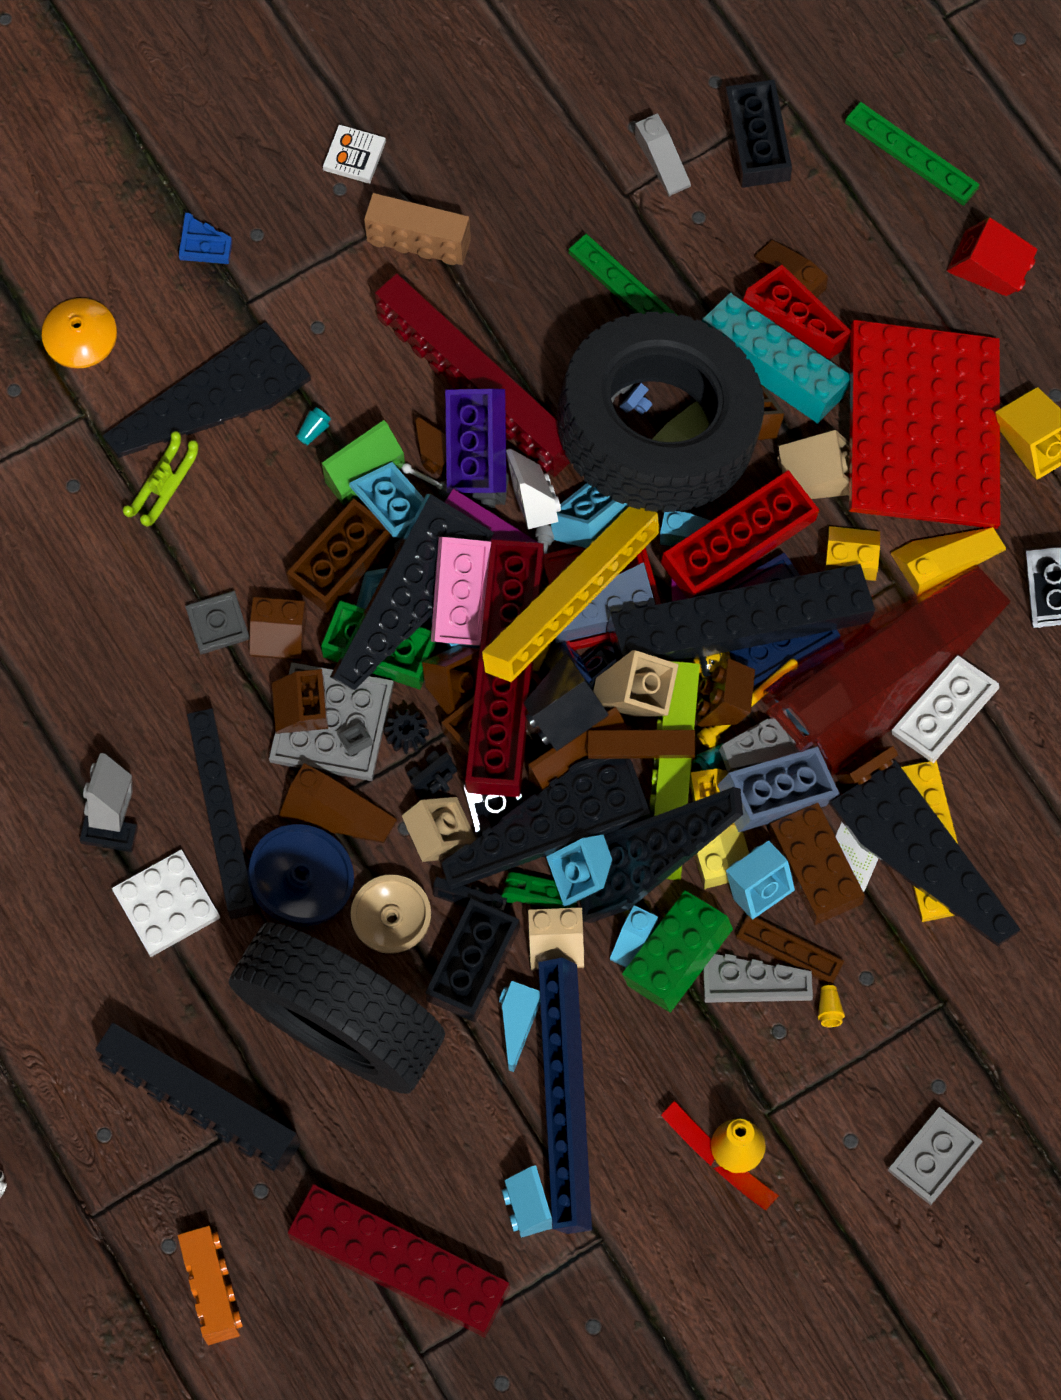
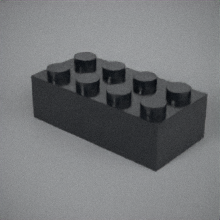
M775 80L726 86L725 104L741 187L791 181L792 164Z
M471 898L425 992L426 1001L472 1022H476L519 932L520 920Z

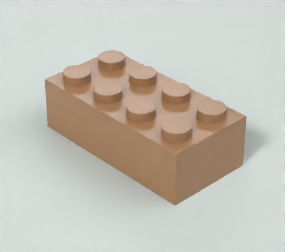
M375 193L372 194L364 219L367 242L376 247L386 246L394 248L400 253L410 252L418 254L424 259L434 258L442 260L449 265H463L471 241L469 216Z

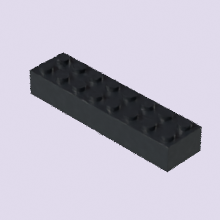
M114 1023L111 1024L95 1048L99 1057L98 1061L103 1064L101 1067L112 1075H116L117 1072L125 1078L124 1081L136 1089L139 1086L143 1087L147 1091V1095L159 1103L162 1100L166 1101L171 1105L169 1108L182 1117L184 1114L189 1115L193 1119L192 1122L199 1128L206 1130L209 1127L216 1133L215 1136L226 1144L232 1141L239 1147L238 1150L249 1158L255 1155L261 1160V1164L270 1171L274 1172L278 1169L284 1172L300 1147V1142L295 1132Z

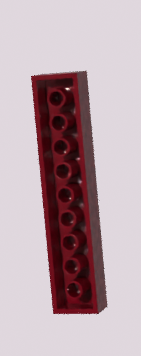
M396 273L375 292V305L379 321L385 326L389 325L392 327L399 340L402 342L407 341L412 346L413 352L421 359L424 357L436 374L445 376L451 388L454 390L505 389L506 438L508 440L513 439L525 456H531L536 460V463L541 466L544 473L549 472L555 477L570 463L560 442L557 420Z
M506 540L491 541L465 781L467 793L520 797L528 723L525 715L529 713L523 703L531 693L534 660L512 682L485 672L482 652L541 594L544 543Z

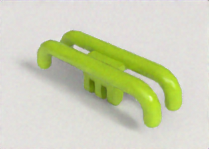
M178 431L171 433V441L164 455L133 503L123 508V513L126 517L135 516L151 492L160 497L149 514L141 516L140 522L146 527L155 523L196 459L198 443L195 440H191L188 443L187 454L173 474L169 464L180 447L181 435Z

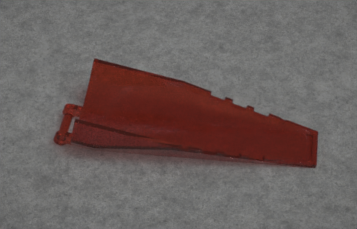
M975 564L874 619L870 623L843 636L784 674L764 690L762 701L765 705L773 699L779 701L772 705L766 714L781 725L797 743L796 747L800 752L805 751L817 742L827 761V768L831 776H833L894 728L957 655L962 657L965 651L982 635V632L993 623L1011 601ZM788 709L807 730L808 736H804L783 713L784 710Z

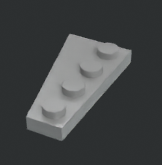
M714 954L703 969L705 1003L810 1001L813 999L812 971L778 964L771 966L763 964V961L737 959L736 956L725 954V956Z

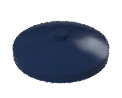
M286 825L269 832L256 845L248 864V884L258 905L274 919L292 926H315L332 919L343 909L353 889V866L344 847L329 833L309 825Z

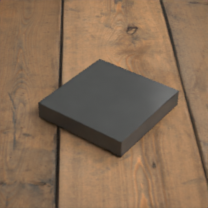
M235 591L185 606L200 655L250 640Z

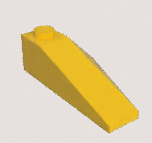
M991 527L912 541L891 552V556L915 594L919 596L1005 551L1006 547L995 529Z

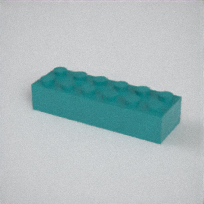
M732 293L727 295L702 319V322L708 324V327L716 328L723 333L724 337L728 336L735 342L736 347L741 348L747 355L746 359H750L753 364L755 373L757 372L762 386L817 424L845 396L850 385V374Z

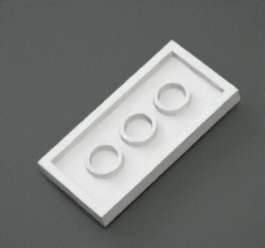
M957 655L892 729V735L934 763L999 689V683Z

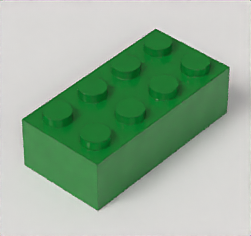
M684 891L623 971L622 975L628 987L671 1013L732 932L733 928L728 916L689 892Z

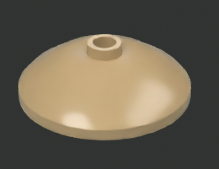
M399 875L380 876L367 882L356 894L351 907L352 926L358 938L369 948L382 953L403 952L415 946L425 936L431 921L430 902L424 890L411 879ZM389 916H396L397 920L390 923L387 921Z

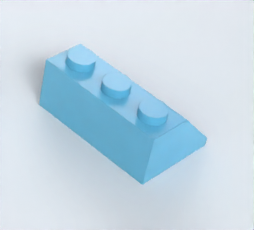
M393 462L349 483L350 488L393 537L401 539L405 536L424 498Z

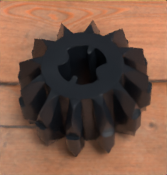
M409 709L405 710V715L403 716L399 711H396V719L388 718L387 723L389 726L384 729L385 734L388 735L386 738L387 743L394 744L393 749L396 752L403 747L404 754L406 755L409 752V748H412L415 752L419 751L418 744L425 745L426 739L424 737L429 735V729L425 728L427 726L426 719H420L418 711L412 716ZM405 729H410L408 735L403 734Z

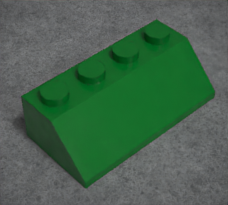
M339 601L321 646L323 658L338 662L365 611L364 608ZM419 627L407 640H404L396 648L394 653L387 656L372 674L421 690L425 680L422 662L432 658L436 643L431 642L432 631Z

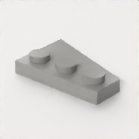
M786 709L778 712L771 719L761 722L752 730L746 731L726 742L719 749L728 773L801 752Z

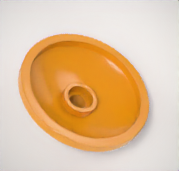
M75 298L60 303L50 311L42 326V341L46 352L54 361L69 368H87L101 362L110 354L117 339V326L111 312L101 303L87 298ZM76 323L81 324V326L78 328L73 327V325Z

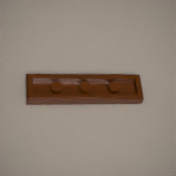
M695 730L588 731V759L695 758Z
M747 915L736 936V939L794 968L812 971V977L828 985H833L844 964V960L757 917L752 920Z

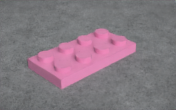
M439 537L431 642L480 646L491 542Z

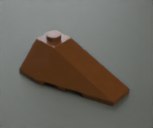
M305 763L290 785L280 812L281 818L293 824L309 825L326 831L329 834H344L353 836V838L385 843L397 822V819L328 775Z

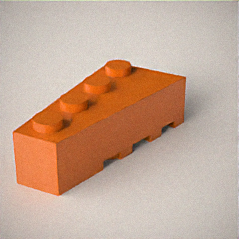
M210 1226L179 1234L178 1239L184 1264L190 1276L188 1277L190 1288L197 1302L195 1303L197 1316L199 1317L200 1324L203 1325V1327H200L202 1337L208 1345L239 1337L238 1328L243 1327L239 1311H233L231 1302L236 1301L232 1284L227 1285L224 1275L229 1274L225 1258L220 1259L217 1249L222 1248L218 1232L213 1233Z

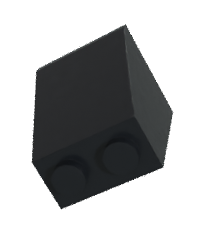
M567 654L561 657L523 703L529 712L525 715L533 728L539 726L541 730L537 733L545 745L551 743L556 751L609 715Z

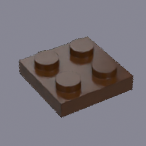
M894 746L878 747L836 776L841 784L854 785L858 783V785H861L872 778L870 773L878 769L882 771L894 763L892 759L898 756V753Z

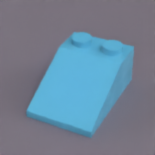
M587 483L560 504L561 511L557 512L558 522L551 524L554 540L587 549L625 511L628 504L618 503L612 500L610 496L606 497L598 492L596 487L593 488Z

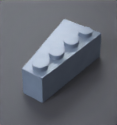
M644 562L617 575L554 639L555 644L608 632L607 625L610 614L655 605Z

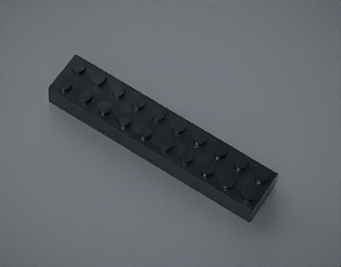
M861 564L613 613L610 614L607 629L617 662L633 650L663 660L681 662L870 623L875 608Z

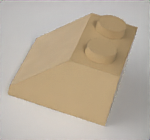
M457 797L421 800L402 815L422 862L442 860L453 855L466 844L470 845L477 840Z
M582 908L528 910L531 970H539L538 962L557 958H565L577 964V968H584Z

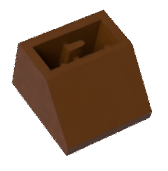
M728 658L714 669L709 679L703 678L699 685L700 701L696 708V713L698 714L697 725L700 727L736 725L751 713L755 669Z
M322 669L296 671L272 683L276 734L328 729L325 681Z

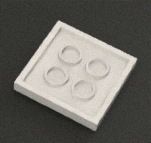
M182 849L112 888L150 957L220 919L219 913Z

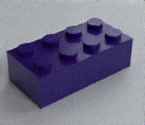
M505 389L445 390L447 493H451L453 489L459 493L506 492Z

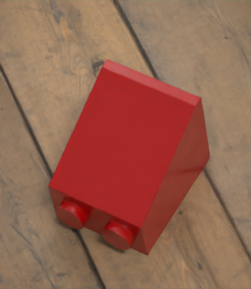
M989 217L965 231L947 272L1001 295L1008 296L1014 292H1019L1025 285L1026 279L1024 277L1033 267L1036 261L1034 256L1038 249Z

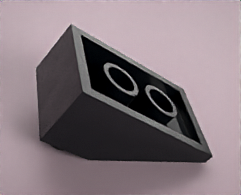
M1061 544L1022 548L1032 627L1061 625Z
M466 778L460 779L477 839L482 836V832L489 827L493 828L502 821L501 818L523 803L521 793L520 797L467 793Z

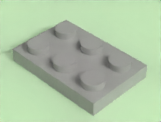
M939 1107L890 1166L888 1172L929 1205H932L983 1141Z

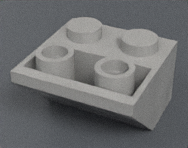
M100 753L97 763H93L91 766L90 783L86 782L83 797L87 799L84 814L88 816L89 827L120 832L133 793L132 775L106 754Z

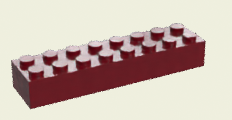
M314 1184L288 1231L290 1240L484 1338L510 1290L509 1282Z

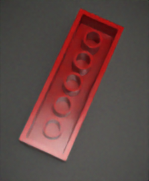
M788 470L664 552L661 564L687 599L706 595L815 522L819 508Z

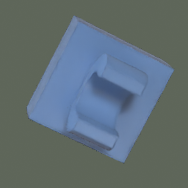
M640 383L633 388L619 407L626 413L635 409L643 415L652 406V403L643 397L649 389Z

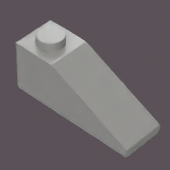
M658 113L635 123V138L668 196L691 187L670 134Z

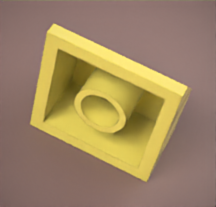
M730 825L694 855L704 889L729 883L726 870L734 862L740 861L749 854L743 831L738 832L735 825Z

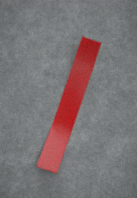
M674 1101L661 1116L711 1166L715 1160L711 1150L712 1139ZM721 1166L713 1168L765 1211L779 1197V1195L761 1183L748 1171L733 1173Z

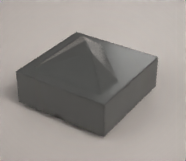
M361 723L337 734L349 756L373 745L372 739Z

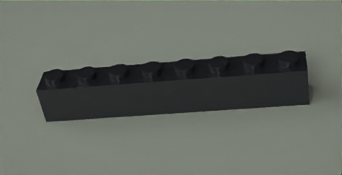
M213 708L189 713L187 717L227 910L231 920L255 915L257 912L248 884V869Z

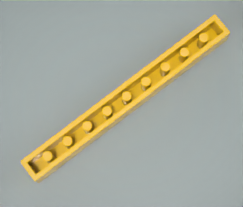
M628 507L581 555L576 557L575 561L562 571L484 649L482 657L485 672L512 682L660 533L658 513L645 511V508L636 509Z

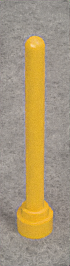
M790 659L753 691L752 706L798 666L797 660ZM731 725L703 728L697 734V737L706 748L711 749L719 743L720 734Z

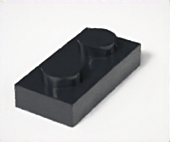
M85 816L80 843L133 852L138 826L137 824L123 822L120 832L89 827L88 816Z

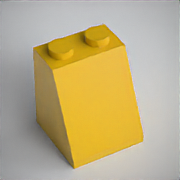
M1037 387L996 411L1000 432L1036 480L1061 466V408Z

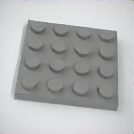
M291 662L289 675L296 671L322 669L325 681L328 729L276 734L275 731L269 757L270 763L301 768L305 763L320 772L373 781L394 686L393 680L369 676L355 690H351L330 678L333 672L331 669ZM361 723L372 739L373 745L349 756L337 734Z

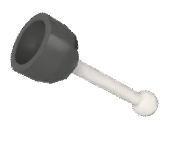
M403 464L401 468L403 473H411L436 486L439 496L444 500L448 498L450 493H447V480L439 483L412 469L410 464Z

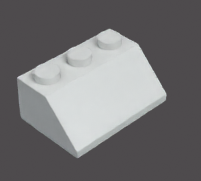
M507 449L506 454L514 494L528 529L558 522L557 512L561 511L558 496L555 495L554 487L550 483L548 473L543 474L539 464L512 449Z

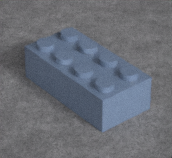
M818 747L730 772L717 785L720 792L732 787L741 789L743 815L734 822L738 832L772 823L815 803H819L820 807L827 806L839 794Z

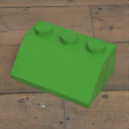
M383 420L322 462L325 483L342 505H345L353 499L357 500L359 498L350 488V482L391 462L400 470L405 463L404 452L388 424Z

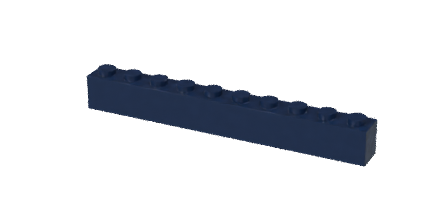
M557 958L538 963L552 1228L566 1234L591 1231L592 1218L577 964L565 958Z

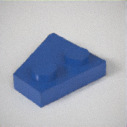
M185 213L179 259L229 264L232 238L223 232L216 231L214 227L206 222L205 224L193 218L192 214Z

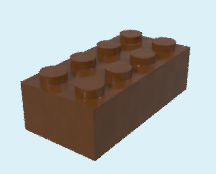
M353 499L288 570L287 578L289 585L325 613L329 614L395 541V538L370 510Z
M815 803L770 823L769 835L776 849L788 860L793 883L814 925L863 904L865 894L819 803Z

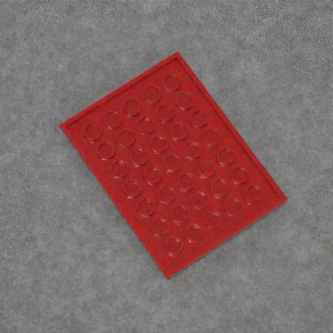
M853 320L851 323L849 512L998 529L1000 526V425L997 422L996 411L1000 410V338Z

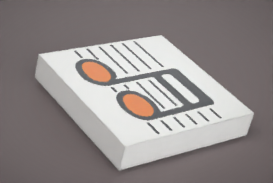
M339 125L324 162L323 171L370 184L384 149L386 138Z

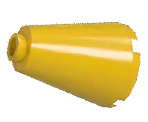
M732 1119L724 1122L716 1129L711 1140L712 1155L716 1163L733 1173H743L756 1168L765 1153L766 1145L762 1132L755 1124L744 1119Z

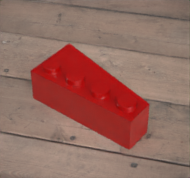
M780 265L746 290L743 302L826 359L830 360L845 349L851 335V330L783 265Z

